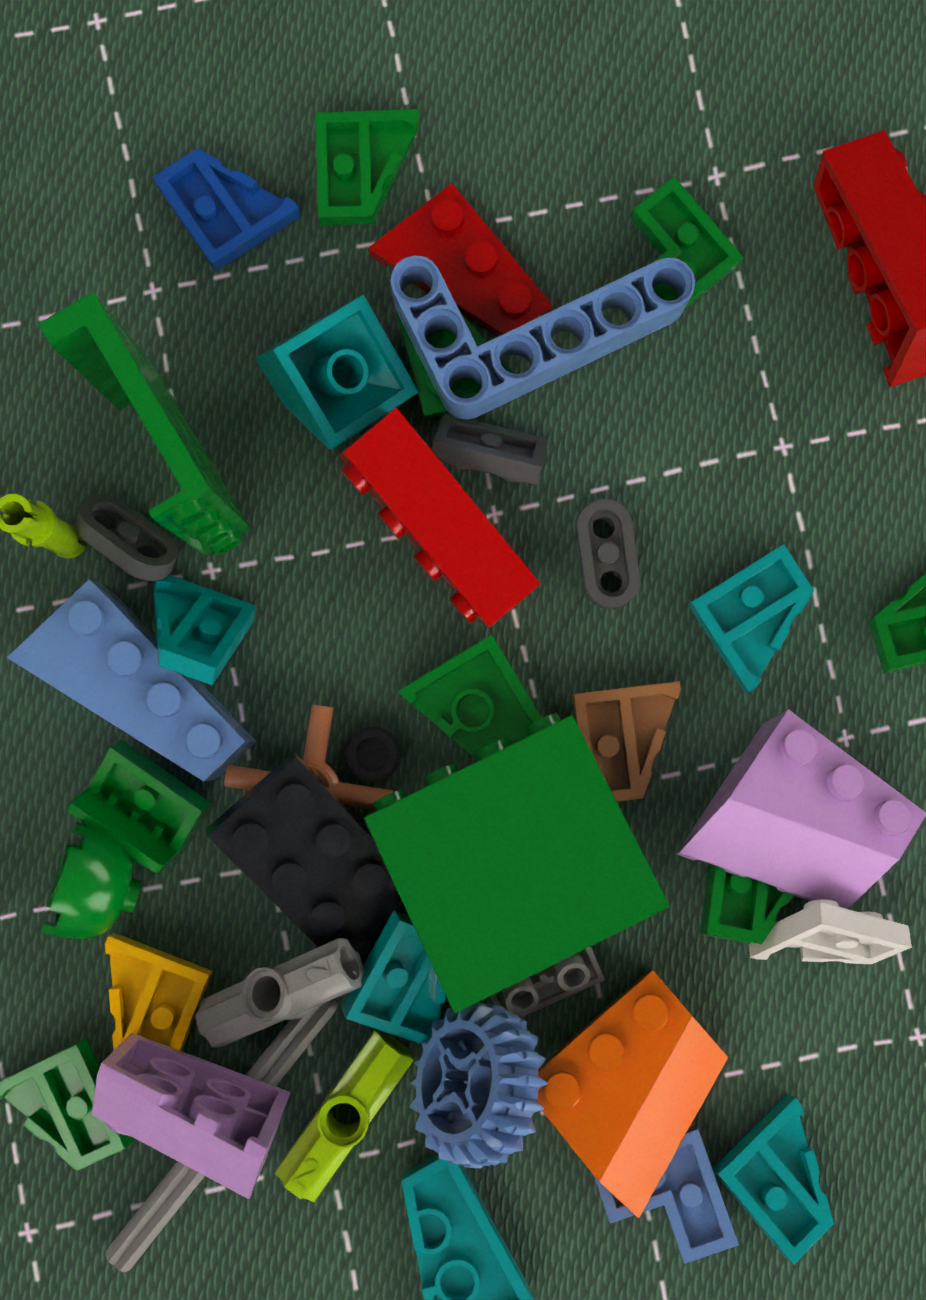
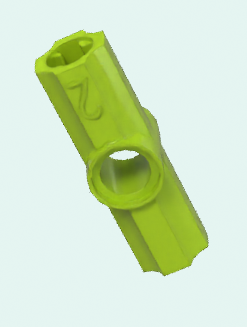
M374 1029L338 1082L328 1090L323 1103L276 1168L275 1175L280 1178L284 1187L299 1199L304 1198L315 1202L353 1146L357 1145L364 1138L370 1122L414 1061L415 1055L395 1036ZM339 1103H348L357 1109L360 1119L352 1124H343L334 1118L331 1108Z

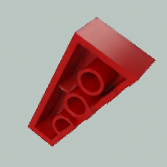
M885 130L824 150L813 187L836 248L848 247L847 268L849 275L847 277L854 295L862 292L866 294L872 319L866 326L873 345L882 342L885 344L892 365L887 366L883 371L889 387H893L926 375V195L923 192H918L908 174L904 154L899 149L894 148Z
M397 407L384 415L337 455L345 465L340 470L352 486L362 496L368 492L382 508L377 515L398 539L405 534L419 552L413 558L434 582L442 577L455 592L449 598V601L469 624L477 618L482 624L490 628L541 584Z

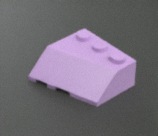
M788 709L762 724L676 854L691 860L698 859L724 868V871L741 877L747 876L777 887L779 891L793 894L808 901L820 899L833 900L839 904V907L848 909L900 860L926 817V812Z
M131 1033L101 1063L97 1073L92 1116L104 1121L111 1130L119 1134L132 1136L241 1196L250 1199L291 1092Z

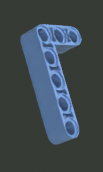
M413 255L405 257L394 267L390 283L396 311L444 408L457 419L469 420L672 324L680 318L694 292L695 278L693 271L685 262L676 258L660 259L478 347L438 267L433 261L424 256ZM423 282L431 288L426 296L418 299L406 296L403 290L410 283ZM658 284L669 285L676 291L678 299L667 301L659 298L654 293L653 286ZM611 307L619 308L626 313L629 322L622 325L611 324L603 317L602 311ZM438 330L449 331L456 338L453 344L442 349L431 346L426 340L430 334ZM568 331L579 339L580 345L569 350L562 349L556 346L551 337L557 332ZM521 355L530 363V368L524 373L513 374L506 371L501 362L507 356ZM463 378L472 379L481 387L478 394L467 399L454 395L450 388L453 383Z

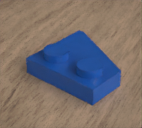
M198 148L152 177L157 188L215 272L301 217L299 207L295 201L288 197L282 200L259 187L257 180L239 170L233 171L225 168L220 160Z

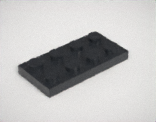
M295 752L291 753L206 828L207 837L317 947L336 939H348L352 948L360 954L362 965H364L392 912L397 910L408 915L371 833Z

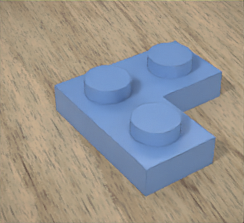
M696 1126L690 1127L643 1212L664 1205L684 1264L739 1245L699 1130ZM595 1178L610 1224L634 1216L626 1206Z

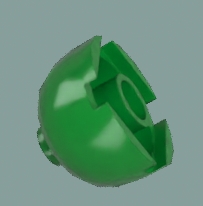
M75 822L71 833L81 835L78 847L66 845L46 906L50 908L51 912L56 913L54 923L42 920L40 934L60 939L82 941L99 937L111 929L121 911L132 913L139 896L142 881L132 878L133 860L114 839L98 830L90 828L86 824Z

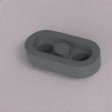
M96 494L88 496L81 502L75 521V528L78 535L84 541L135 578L145 581H158L166 578L171 573L178 554V547L174 539L165 531L117 497Z
M598 499L584 507L576 522L575 530L583 588L587 598L594 605L602 609L614 610L628 604L639 590L640 573L632 519L627 509L615 500ZM597 521H606L612 528V535L608 538L597 537L593 531V524ZM608 573L615 575L620 582L619 589L616 592L605 591L600 583L602 575Z

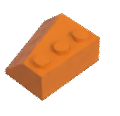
M651 968L538 1069V1076L548 1084L539 1088L537 1100L545 1108L541 1111L595 1178L639 1218L727 1061L728 1056Z

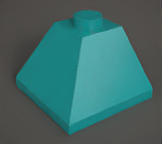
M364 294L295 332L255 357L283 406L328 449L335 448L419 393Z

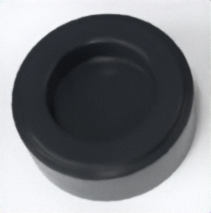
M380 727L363 728L350 738L346 746V763L350 771L359 779L367 782L382 781L390 777L397 770L401 761V747L397 738L388 730Z

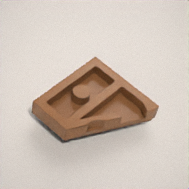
M680 681L572 695L575 720L616 801L644 798L652 775L651 769L656 754L660 752L666 734L667 722L674 702L678 699L681 691Z

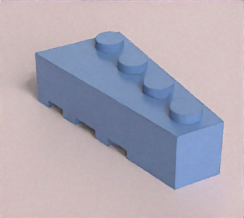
M89 579L6 657L204 782L217 780L226 772L228 765H233L257 742L198 680L158 666L156 636L108 586Z

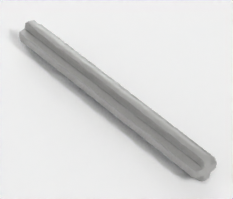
M332 999L312 1008L303 1018L289 1020L246 1076L276 1087L335 1013L338 1005L337 1002ZM177 1161L111 1243L105 1254L107 1261L121 1272L130 1271L204 1178V1175Z

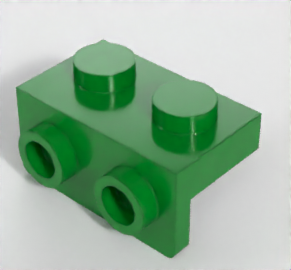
M120 740L109 748L90 785L85 791L72 799L67 811L82 821L83 824L114 839L131 856L134 862L147 867L154 873H160L183 851L211 802L126 742Z

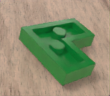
M675 176L632 210L630 219L661 254L655 261L664 258H676L685 262L693 271L695 278L694 292L685 309L736 269L744 258ZM658 284L653 286V291L659 298L667 301L678 299L676 291L669 285Z

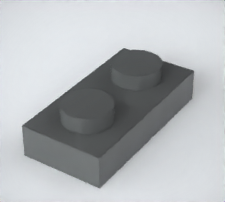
M443 413L433 440L432 451L441 462H445L456 469H474L498 475L509 482H527L537 485L549 438L472 419H457L450 414Z

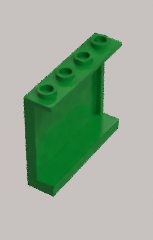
M92 292L38 323L50 345L119 411L130 404L133 405L182 488V491L148 510L152 519L204 556L211 552L214 556H219L237 547L243 541L241 534L250 530V525L157 368L97 295Z
M557 713L548 715L527 727L530 736L512 745H509L506 738L495 741L476 752L479 761L461 770H458L455 763L440 768L424 778L428 785L427 787L407 796L405 789L392 792L375 801L373 804L376 812L364 817L454 1014L670 908L573 715L560 720Z

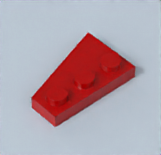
M452 183L368 247L370 257L384 266L388 264L393 268L405 257L413 255L424 256L433 261L438 267L461 314L496 337L552 311L553 305ZM423 282L413 283L425 292H427V290H431V288Z

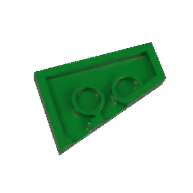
M492 634L397 691L477 761L479 760L476 752L483 747L504 738L507 739L509 745H512L530 736L527 727L542 719Z

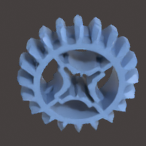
M476 1003L455 1014L452 1008H447L444 1019L432 1022V1038L421 1041L424 1050L421 1058L414 1059L413 1061L418 1070L416 1079L410 1082L409 1085L416 1089V1098L409 1108L420 1114L415 1130L426 1135L425 1147L438 1153L439 1159L447 1160L450 1164H458L466 1168L481 1169L483 1166L507 1163L509 1154L523 1151L522 1136L536 1132L531 1118L533 1113L545 1109L538 1102L537 1098L539 1088L548 1084L538 1076V1069L546 1058L534 1052L538 1037L527 1030V1021L520 1019L502 1006ZM484 1043L485 1046L481 1049L480 1045Z

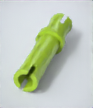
M7 494L0 498V511L4 513V517L0 515V529L11 533L12 537L20 544L30 547V542H32V546L43 547L66 559L76 558L85 550L86 546L78 543V539H83L78 535L75 525L57 517L54 510L47 504L36 501L35 505L34 501L27 500L18 494Z

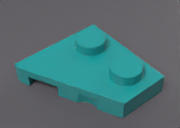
M787 1094L712 1170L785 1259L795 1265L828 1231L834 1222L827 1196L821 1191L819 1186L820 1171L815 1152L808 1147L800 1119V1116L804 1115L802 1105L796 1097Z

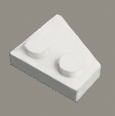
M820 899L806 903L803 910L776 922L761 945L749 944L750 958L767 960L770 954L785 947L800 948L801 961H839L853 964H874L912 948L908 925L883 919V916L876 912H857L839 907L836 901Z

